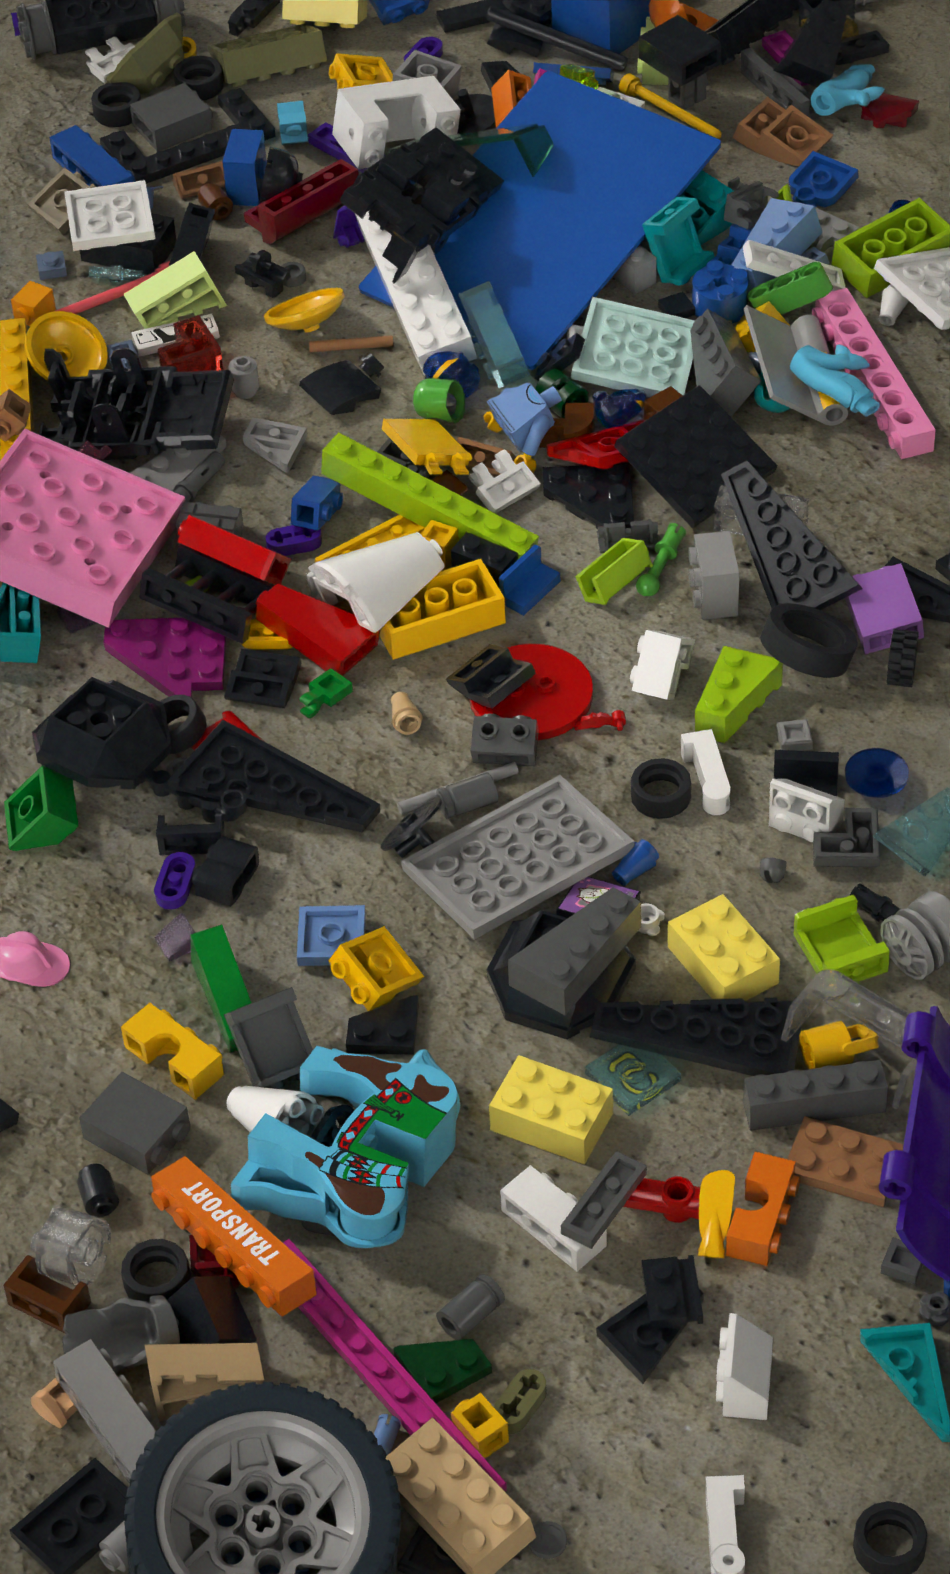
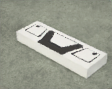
M212 314L131 332L139 357L220 338L219 330Z

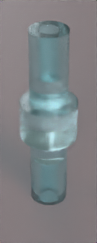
M111 265L110 268L89 267V277L107 278L110 282L133 281L144 276L143 270L124 269L123 266Z

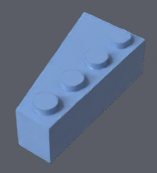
M771 198L745 243L748 240H752L801 256L823 233L815 206ZM743 246L731 264L736 269L747 271L748 293L754 287L776 278L773 275L747 268Z

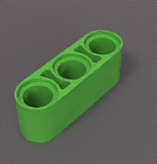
M812 262L754 287L750 290L747 297L754 309L770 301L782 315L823 298L832 291L833 286L820 262Z

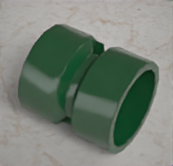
M558 369L546 372L540 378L535 388L540 394L554 386L562 401L550 409L561 418H565V403H588L589 400L588 391Z

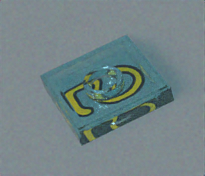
M620 1044L585 1066V1074L593 1082L613 1088V1102L628 1116L681 1081V1073L661 1054Z

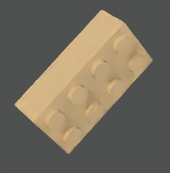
M433 1417L386 1456V1459L390 1460L393 1467V1476H396L402 1507L466 1574H495L536 1538L531 1518Z

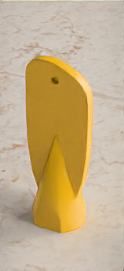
M718 1170L709 1173L701 1182L699 1230L702 1241L698 1248L699 1257L725 1259L723 1242L731 1220L735 1176L728 1170Z

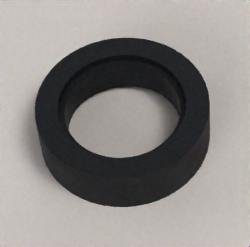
M793 603L779 604L772 608L760 637L761 643L767 652L784 665L799 672L823 678L843 675L847 671L858 645L854 633L840 620L813 607ZM796 635L807 637L822 646L807 642Z

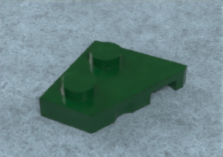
M474 1339L399 1345L393 1348L394 1357L435 1403L444 1400L492 1373V1364Z

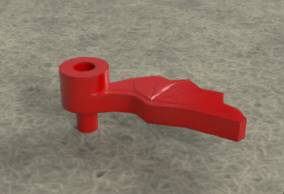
M616 710L612 713V716L603 712H592L588 716H582L581 721L576 722L574 729L578 731L611 725L617 727L618 731H622L623 726L626 724L625 712Z

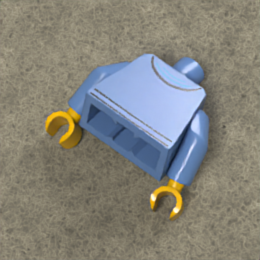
M531 383L505 388L500 395L487 401L491 412L489 411L484 414V421L488 423L487 428L496 433L501 430L505 432L517 450L524 452L523 455H518L514 459V463L517 465L524 461L531 472L534 473L537 464L535 459L531 457L536 455L542 439L555 423L549 408L561 402L562 399L554 386L540 394Z

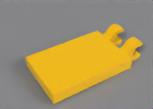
M383 418L382 430L415 465H424L430 475H442L443 471L439 465L451 466L456 475H469V470L466 469V466H468L469 461H472L471 454L436 419Z

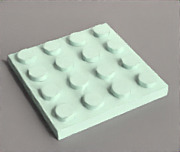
M592 297L582 332L585 342L580 358L574 362L571 379L646 397H652L670 386L684 395L693 361L690 329L695 320Z

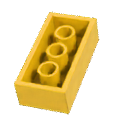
M478 559L440 571L380 629L379 636L392 659H398L505 624V598L482 559Z

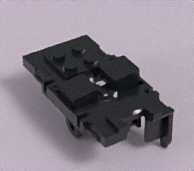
M435 127L423 135L418 142L415 141L409 146L406 143L402 144L401 147L366 169L364 173L359 174L354 184L344 191L340 201L361 219L368 212L370 216L368 220L371 222L375 221L381 226L380 229L382 231L386 230L392 235L382 256L398 268L392 281L395 284L408 272L417 253L426 246H431L433 253L437 254L444 247L449 236L475 217L481 205L500 190L504 180ZM418 183L422 187L419 189L416 186H414V184Z
M53 348L45 349L44 362L49 371L48 381L54 392L50 404L52 412H58L60 425L59 428H47L45 423L41 422L37 434L76 451L80 450L81 453L90 457H102L103 460L136 459L137 455H149L151 446L155 455L161 454L166 449L186 448V450L217 449L234 383L231 370L178 372L175 366L142 368L136 353L127 348H119L113 351L110 358L113 369L89 370L87 376L70 377L61 354ZM121 358L128 359L131 368L123 367ZM147 381H153V385L147 384ZM109 415L112 419L111 423H108L106 420ZM132 421H143V423H142V426L140 427L139 422H132Z

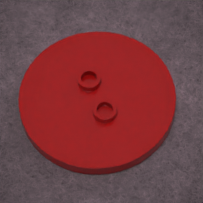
M520 644L507 647L512 658L532 663L536 674L494 708L483 706L469 699L475 716L496 714L501 718H513L518 715H524L531 719H536L539 730L538 740H545L568 732L574 728L576 722L581 721L582 716L587 715L593 700V684L588 669L573 654L558 647L545 644Z

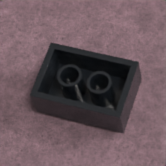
M151 213L155 233L154 240L80 250L81 261L146 275L154 273L155 269L159 268V264L167 260L175 247L177 238L174 218Z

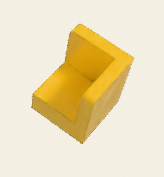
M431 520L421 535L428 541L435 540L441 547L443 554L440 557L445 565L442 569L444 571L452 565L451 549L459 541L458 528Z

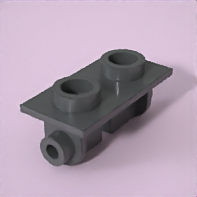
M651 519L631 522V528H625V522L603 523V526H598L597 531L600 554L605 553L622 538L642 540L648 549H655L656 543L659 542L657 535L658 522H652Z

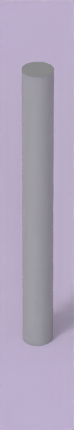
M515 762L486 771L492 776L494 782L519 773ZM437 789L398 802L397 806L400 814L413 811L427 801L436 798Z

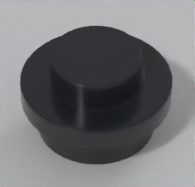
M370 352L365 356L361 355L359 357V360L362 362L359 367L370 378L373 375L378 378L381 376L380 372L384 369V366Z

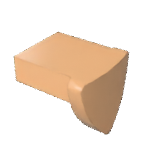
M56 1377L45 1388L37 1391L31 1397V1405L35 1411L58 1428L65 1426L67 1420L77 1411V1408Z

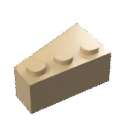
M257 1343L145 1345L150 1381L159 1421L168 1420L173 1414L177 1415L182 1407L188 1403L190 1405L195 1403V1399L203 1395L205 1397L211 1395L212 1391L218 1389L223 1391L227 1389V1386L236 1384L238 1386H245V1383L256 1382V1384H263L265 1382Z

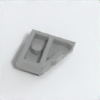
M253 417L243 435V443L282 471L289 473L307 438V428Z

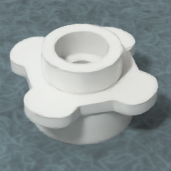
M641 904V928L638 931L650 936L659 934L660 921L664 920V912L652 904Z

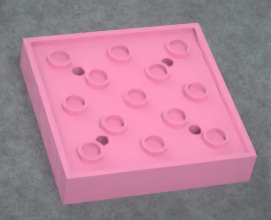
M24 429L0 460V581L109 628L142 579V573L150 567L176 528V521L185 497Z

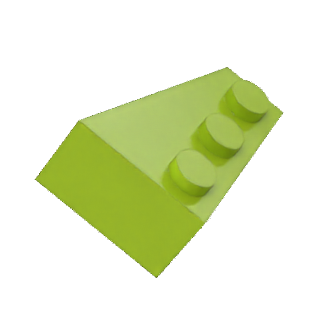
M723 646L695 709V732L712 729L715 740L725 743L748 720V715L756 707L760 708L765 703V698L773 690L777 691L782 686L783 663L774 657Z

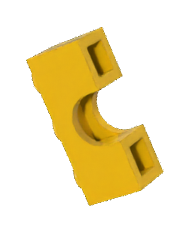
M148 1003L121 1026L125 1048L146 1064H150L160 1055H175L168 1061L171 1082L194 1100L224 1076L223 1057L218 1048L212 1044L207 1045L200 1040L191 1028L181 1026L164 1009L160 1010L153 1004Z

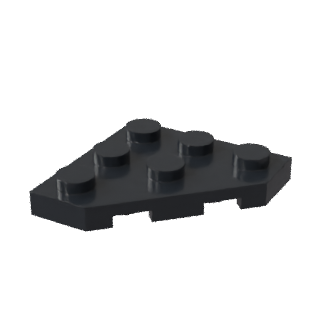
M630 463L614 464L609 469H600L587 465L542 467L543 494L551 501L556 499L563 503L565 509L582 520L587 518L595 523L596 529H598V526H603V523L625 522V528H631L634 514Z

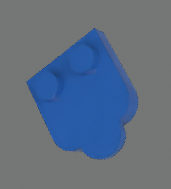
M812 151L789 177L793 202L813 205L815 207H828L835 204L858 179V169Z

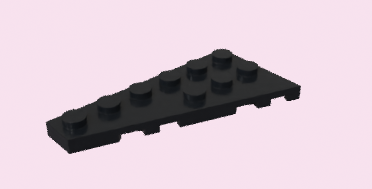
M745 461L721 474L771 609L779 604L793 603L822 610L863 589L752 464Z
M222 720L168 780L169 789L220 800L222 794L228 790H240L246 796L248 807L361 833L380 813V804L225 720Z
M777 997L764 998L763 1002H746L743 998L691 1000L690 1004H673V1000L660 1001L659 1005H641L638 1001L599 1002L596 1006L590 1038L750 1076L786 1073L795 1068L806 997H795L794 1001H777Z

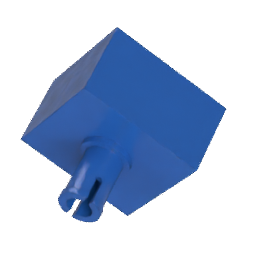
M231 130L223 158L226 195L231 199L233 205L257 206L260 204L261 189L267 163L263 130Z

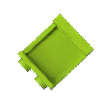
M855 895L837 898L829 903L804 909L794 916V937L827 992L888 972L890 950L884 941L876 943L857 912L858 900Z

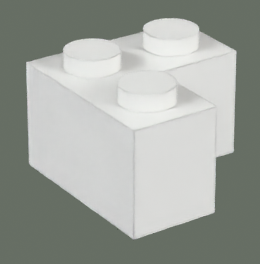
M646 630L645 635H641L637 646V653H640L638 666L634 665L630 675V683L633 684L632 691L673 700L681 669L689 668L695 639L662 631Z

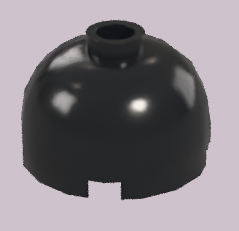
M274 147L269 148L260 195L261 201H266L302 181L303 173L298 172V162L288 151Z

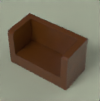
M30 1255L24 1258L3 1285L8 1305L65 1333L63 1331L65 1316L84 1311L91 1304L86 1283L80 1281L72 1290L38 1273L35 1258Z

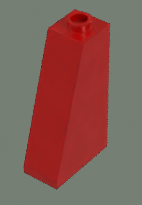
M188 515L187 520L182 521L178 529V543L275 585L282 583L292 560L287 556L191 515Z
M277 583L269 591H263L257 598L256 620L276 635L287 639L288 644L325 671L331 668L344 676L378 646L380 630L373 633L360 626L354 614Z

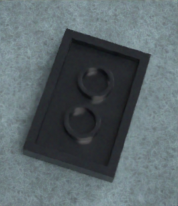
M94 1458L10 1529L11 1537L49 1574H73L101 1550L99 1543L125 1520L124 1510L128 1487Z

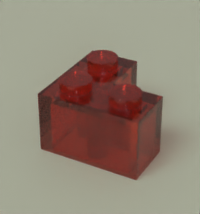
M199 315L174 323L176 343L158 348L160 367L175 366L178 372L223 370L221 347Z

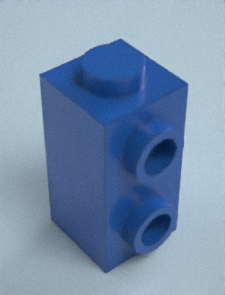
M313 475L292 497L291 525L319 530L331 519L337 510H340L343 504V493L340 492L341 484L329 478Z

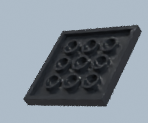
M700 385L618 438L614 445L692 529L731 502L721 476L722 473L748 461L765 479L773 474L778 466Z

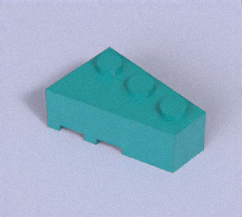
M2 583L0 588V662L37 663L41 641L39 598L6 583Z

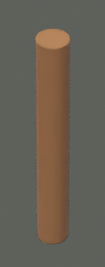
M393 335L309 341L310 353L394 347Z

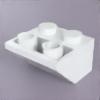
M772 779L770 782L769 826L781 832H787L813 842L814 833H836L844 819L845 799L788 779Z
M729 1313L728 1328L721 1327L716 1401L723 1402L724 1417L767 1420L773 1337L734 1313Z

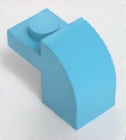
M303 101L277 103L282 145L308 142Z

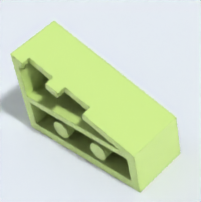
M195 251L124 293L126 300L144 329L177 322L178 317L191 313L197 316L203 314L204 309L217 305L219 309L227 306Z

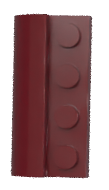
M340 159L244 212L245 222L262 233L263 242L272 244L341 205L340 198L344 191L354 184L359 175L358 169Z

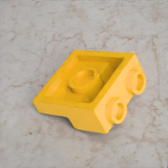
M336 53L334 61L329 67V77L336 80L337 90L391 82L393 79V74L383 57Z
M385 926L340 944L328 960L331 964L333 975L345 981L351 989L352 999L357 1004H363L368 1011L391 1002L397 993L419 984L424 978L422 972Z

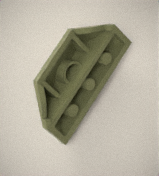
M176 12L159 23L119 62L115 71L106 77L107 83L127 82L138 88L140 94L150 93L155 87H159L176 65L184 59L181 15Z

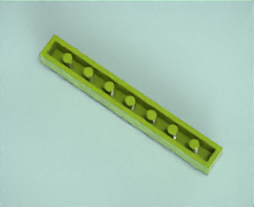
M339 432L322 450L321 474L418 525L426 527L431 520L456 527L458 528L459 540L468 532L517 552L518 559L532 546L538 545V535Z

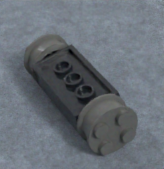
M41 0L39 4L25 6L23 3H20V6L16 7L19 20L18 28L21 38L23 37L24 39L23 45L26 58L31 57L32 60L38 54L52 52L53 55H56L57 53L63 54L107 45L106 40L114 36L120 42L142 38L148 35L165 18L176 12L181 15L182 26H186L183 14L185 10L183 0Z

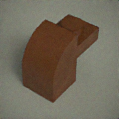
M565 403V418H553L555 423L545 434L539 448H547V444L593 433L595 430L594 403Z

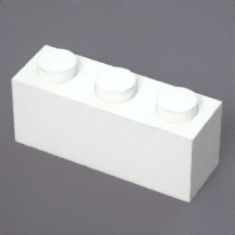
M531 1165L500 1190L501 1210L576 1272L607 1247L606 1230L592 1249L561 1234V1224L578 1203V1200L571 1193L563 1192L555 1185L550 1176L546 1173L538 1172Z

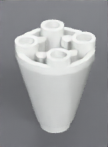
M238 1086L230 1092L227 1098V1109L249 1132L253 1130L263 1115L267 1113L310 1137L324 1116L323 1107L317 1104L314 1097L304 1091Z

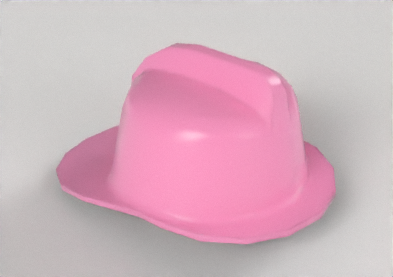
M18 931L7 937H0V978L31 986L47 987L62 981L69 973L70 961L68 955L61 948L41 942L34 934L26 931Z

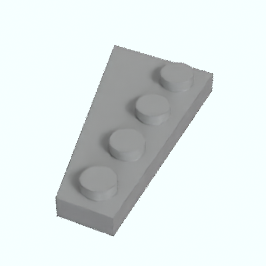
M220 435L217 449H167L130 472V474L174 492V487L177 483L184 481L212 452L221 453L227 447L226 438Z

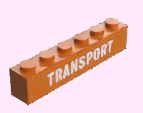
M186 1156L151 1176L153 1186L151 1196L157 1208L168 1212L180 1229H186L194 1236L195 1241L201 1248H207L214 1254L218 1263L223 1268L228 1267L245 1288L250 1287L258 1295L264 1306L267 1308L272 1307L283 1317L317 1295L314 1270Z

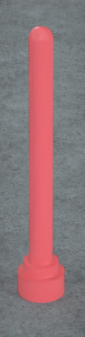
M170 261L159 264V268L155 269L154 273L55 311L78 314L124 296V293L169 267Z

